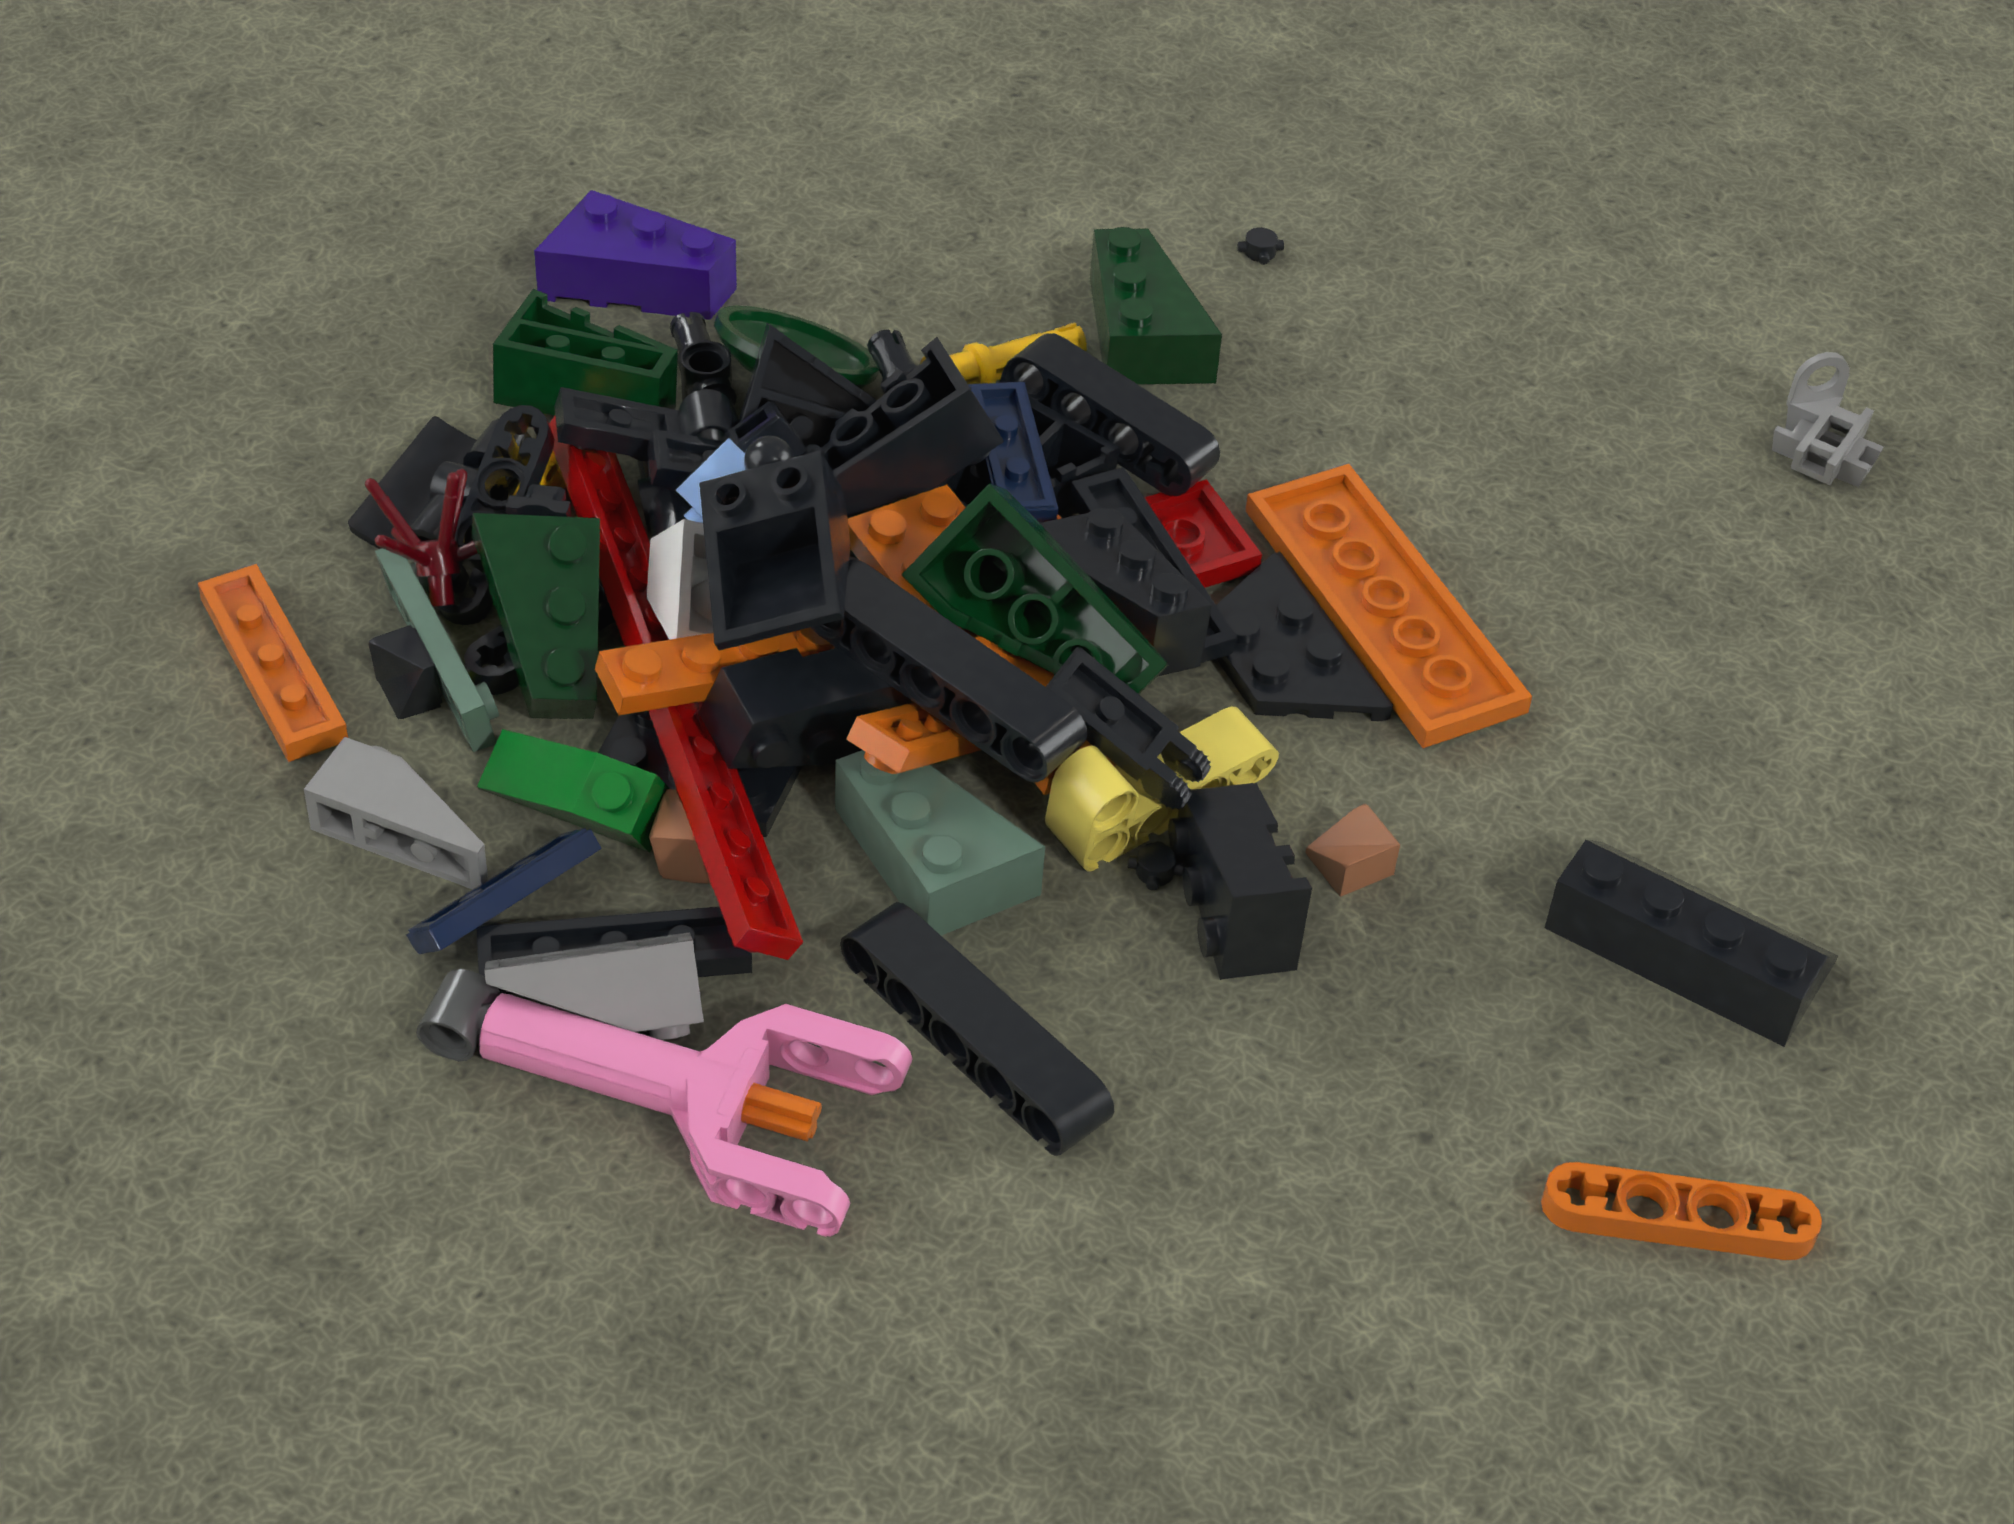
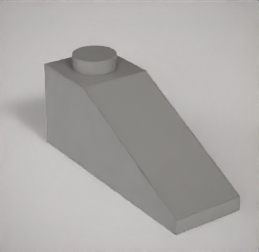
M344 737L304 788L311 830L472 890L488 880L484 843L402 757L394 755L380 746H369Z
M690 933L486 961L484 972L486 984L633 1032L648 1030L649 1037L659 1040L686 1036L690 1034L689 1024L704 1022L694 946Z

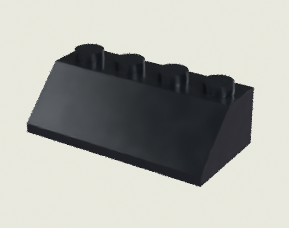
M1593 840L1584 841L1557 880L1544 927L1783 1047L1787 1044L1838 958V955L1627 853L1604 842Z

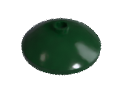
M727 306L721 308L717 313L714 327L721 342L750 373L754 369L766 324H770L860 389L877 379L879 369L868 349L851 338L823 325L787 313L753 306Z

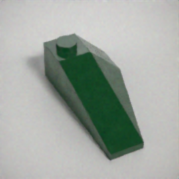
M988 484L901 574L940 615L955 625L993 642L998 647L1016 656H1020L1054 675L1078 647L1079 649L1082 648L1136 693L1140 694L1169 665L1053 536L1005 488Z

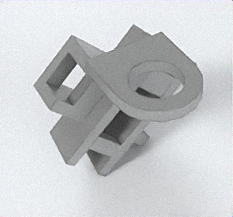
M1836 352L1817 354L1806 360L1798 368L1794 376L1786 402L1788 407L1786 428L1777 426L1774 430L1772 451L1793 459L1791 469L1830 485L1837 478L1859 487L1884 448L1863 438L1867 432L1874 410L1866 407L1862 414L1858 415L1839 407L1849 378L1850 368L1844 357ZM1825 366L1836 367L1834 376L1828 382L1818 386L1807 384L1810 375L1817 369ZM1831 427L1847 435L1844 438L1828 430Z

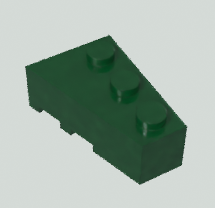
M1129 227L1094 229L1090 283L1102 362L1138 385L1216 383L1222 334L1148 228L1132 229Z
M532 289L493 343V403L510 407L520 405L532 406L539 409L543 414L555 416V403L560 388L563 387L675 410L678 350L621 325L615 327L614 332L590 323V312L575 307L570 310L569 314L548 305L547 294Z
M472 513V538L485 571L492 601L502 624L507 647L530 718L594 719L597 702V672L595 666L598 658L600 518Z

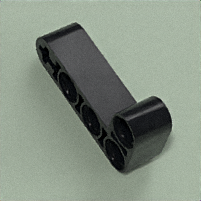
M1046 333L1011 358L1004 367L999 383L1025 382L1028 396L1121 447L1117 464L1164 494L1180 496L1186 493L1219 462V444L1207 428L1062 336L1055 333Z

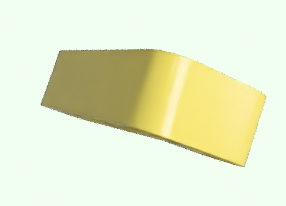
M1230 706L1180 732L1196 745L1199 751H1203V754L1208 756L1207 759L1211 761L1209 764L1211 769L1203 781L1200 780L1199 783L1197 781L1192 782L1179 776L1178 772L1175 771V773H1177L1179 778H1183L1185 783H1188L1187 786L1191 790L1256 783L1267 776L1273 769L1279 758V752L1237 707ZM1087 746L1070 755L1055 772L1048 800L1045 824L1086 871H1094L1099 868L1097 862L1101 860L1110 862L1149 841L1148 835L1153 832L1160 835L1167 831L1169 820L1171 818H1178L1179 810L1176 808L1172 810V808H1166L1164 804H1160L1158 799L1152 798L1144 791L1140 779L1136 781L1118 765L1113 766L1096 746ZM1160 753L1157 758L1164 763Z

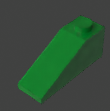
M502 729L477 785L478 789L579 827L591 829L595 833L649 853L652 850L649 835L662 796L665 794L666 789H670L657 774L608 756Z

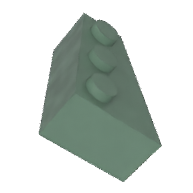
M863 750L836 760L835 810L898 901L911 908L941 936L1041 895L1045 846L931 765L898 774H890L869 764L864 759L865 751Z

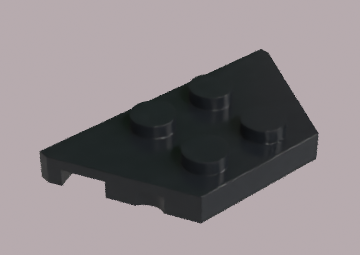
M1281 552L1270 555L1216 605L1237 636L1233 654L1217 658V661L1255 715L1286 716L1289 714H1301L1308 718L1333 719L1334 712L1337 711L1370 713L1371 721L1382 722L1391 718L1393 704Z

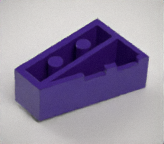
M593 190L589 191L534 250L537 290L547 294V301L555 302L557 297L589 300L590 306L607 308L608 303L641 306V312L671 316L684 313L686 317L690 318V312H698L704 319L711 320L737 289L735 239Z

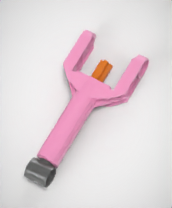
M465 969L451 970L446 974L416 1031L419 1040L427 1049L436 1055L458 1062L467 1061L473 1056L480 1043V1054L484 1059L671 1115L690 1150L691 1165L711 1202L738 1209L742 1204L751 1207L750 1214L802 1230L807 1225L817 1227V1234L825 1237L833 1236L839 1232L849 1209L850 1200L842 1188L834 1184L821 1170L738 1145L747 1124L807 1142L809 1138H813L816 1132L817 1120L822 1110V1104L767 1087L766 1084L770 1077L769 1065L865 1094L874 1095L899 1089L913 1060L911 1052L905 1044L891 1035L788 1004L741 1020L709 1048L699 1052L513 995L500 993L497 987L486 984L484 976ZM872 1061L880 1062L886 1067L873 1063Z

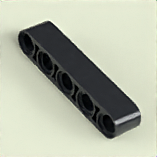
M849 560L844 619L811 627L813 631L1027 781L1039 782L1044 780L1080 748L1087 739L1085 722L1071 704L860 560Z
M896 902L841 938V952L848 967L855 974L862 971L867 976L863 981L899 1015L906 1012L912 1017L907 1022L944 1056L951 1053L956 1058L952 1063L990 1099L995 1095L1000 1098L1002 1102L998 1106L1037 1142L1043 1138L1049 1144L1045 1149L1051 1155L1058 1156L1063 1154L1112 1118L1115 1112L1114 1102L1101 1079L904 903Z

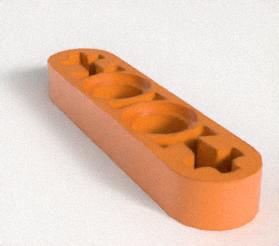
M1566 1162L1556 1166L1548 1175L1541 1199L1543 1212L1547 1218L1559 1228L1572 1232L1779 1260H1797L1807 1256L1815 1245L1822 1225L1821 1214L1816 1205L1804 1195L1790 1190L1581 1162ZM1567 1188L1580 1190V1197L1585 1201L1584 1205L1571 1204L1570 1195L1566 1193ZM1606 1192L1616 1194L1611 1211L1605 1210L1608 1198L1605 1197ZM1635 1196L1651 1198L1660 1205L1664 1215L1656 1219L1639 1217L1628 1207L1627 1200ZM1703 1206L1720 1207L1729 1213L1734 1225L1719 1229L1709 1226L1699 1217L1697 1209ZM1751 1211L1756 1213L1753 1224H1757L1756 1230L1747 1228ZM1777 1217L1790 1218V1225L1797 1230L1796 1234L1784 1232L1783 1224L1776 1221Z

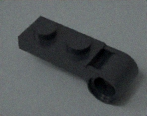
M563 387L560 388L555 403L559 443L570 444L582 450L596 449L627 455L640 461H649L647 446L652 431L656 432V429L726 441V432L735 426L730 400L723 393L710 389L695 391L688 395L682 401L679 410Z

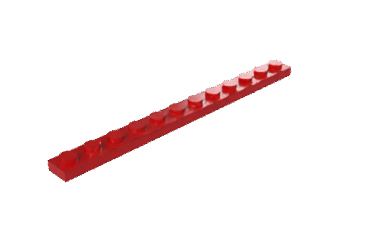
M554 416L549 423L555 438L553 451L577 517L600 518L599 578L624 646L628 647L669 640L647 599L650 542L616 453L596 449L582 450L570 444L559 443L556 416ZM704 701L648 710L733 945L751 953L758 952L789 960L803 944V940L737 769H728L699 715Z

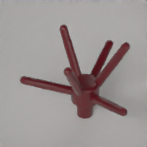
M458 469L456 472L448 474L439 537L436 540L420 541L377 481L373 478H368L365 481L366 489L394 526L391 529V535L395 539L385 535H377L375 544L416 563L417 576H427L429 600L432 606L455 604L452 574L461 572V561L477 554L474 541L458 548V543L454 540L467 480L466 470Z

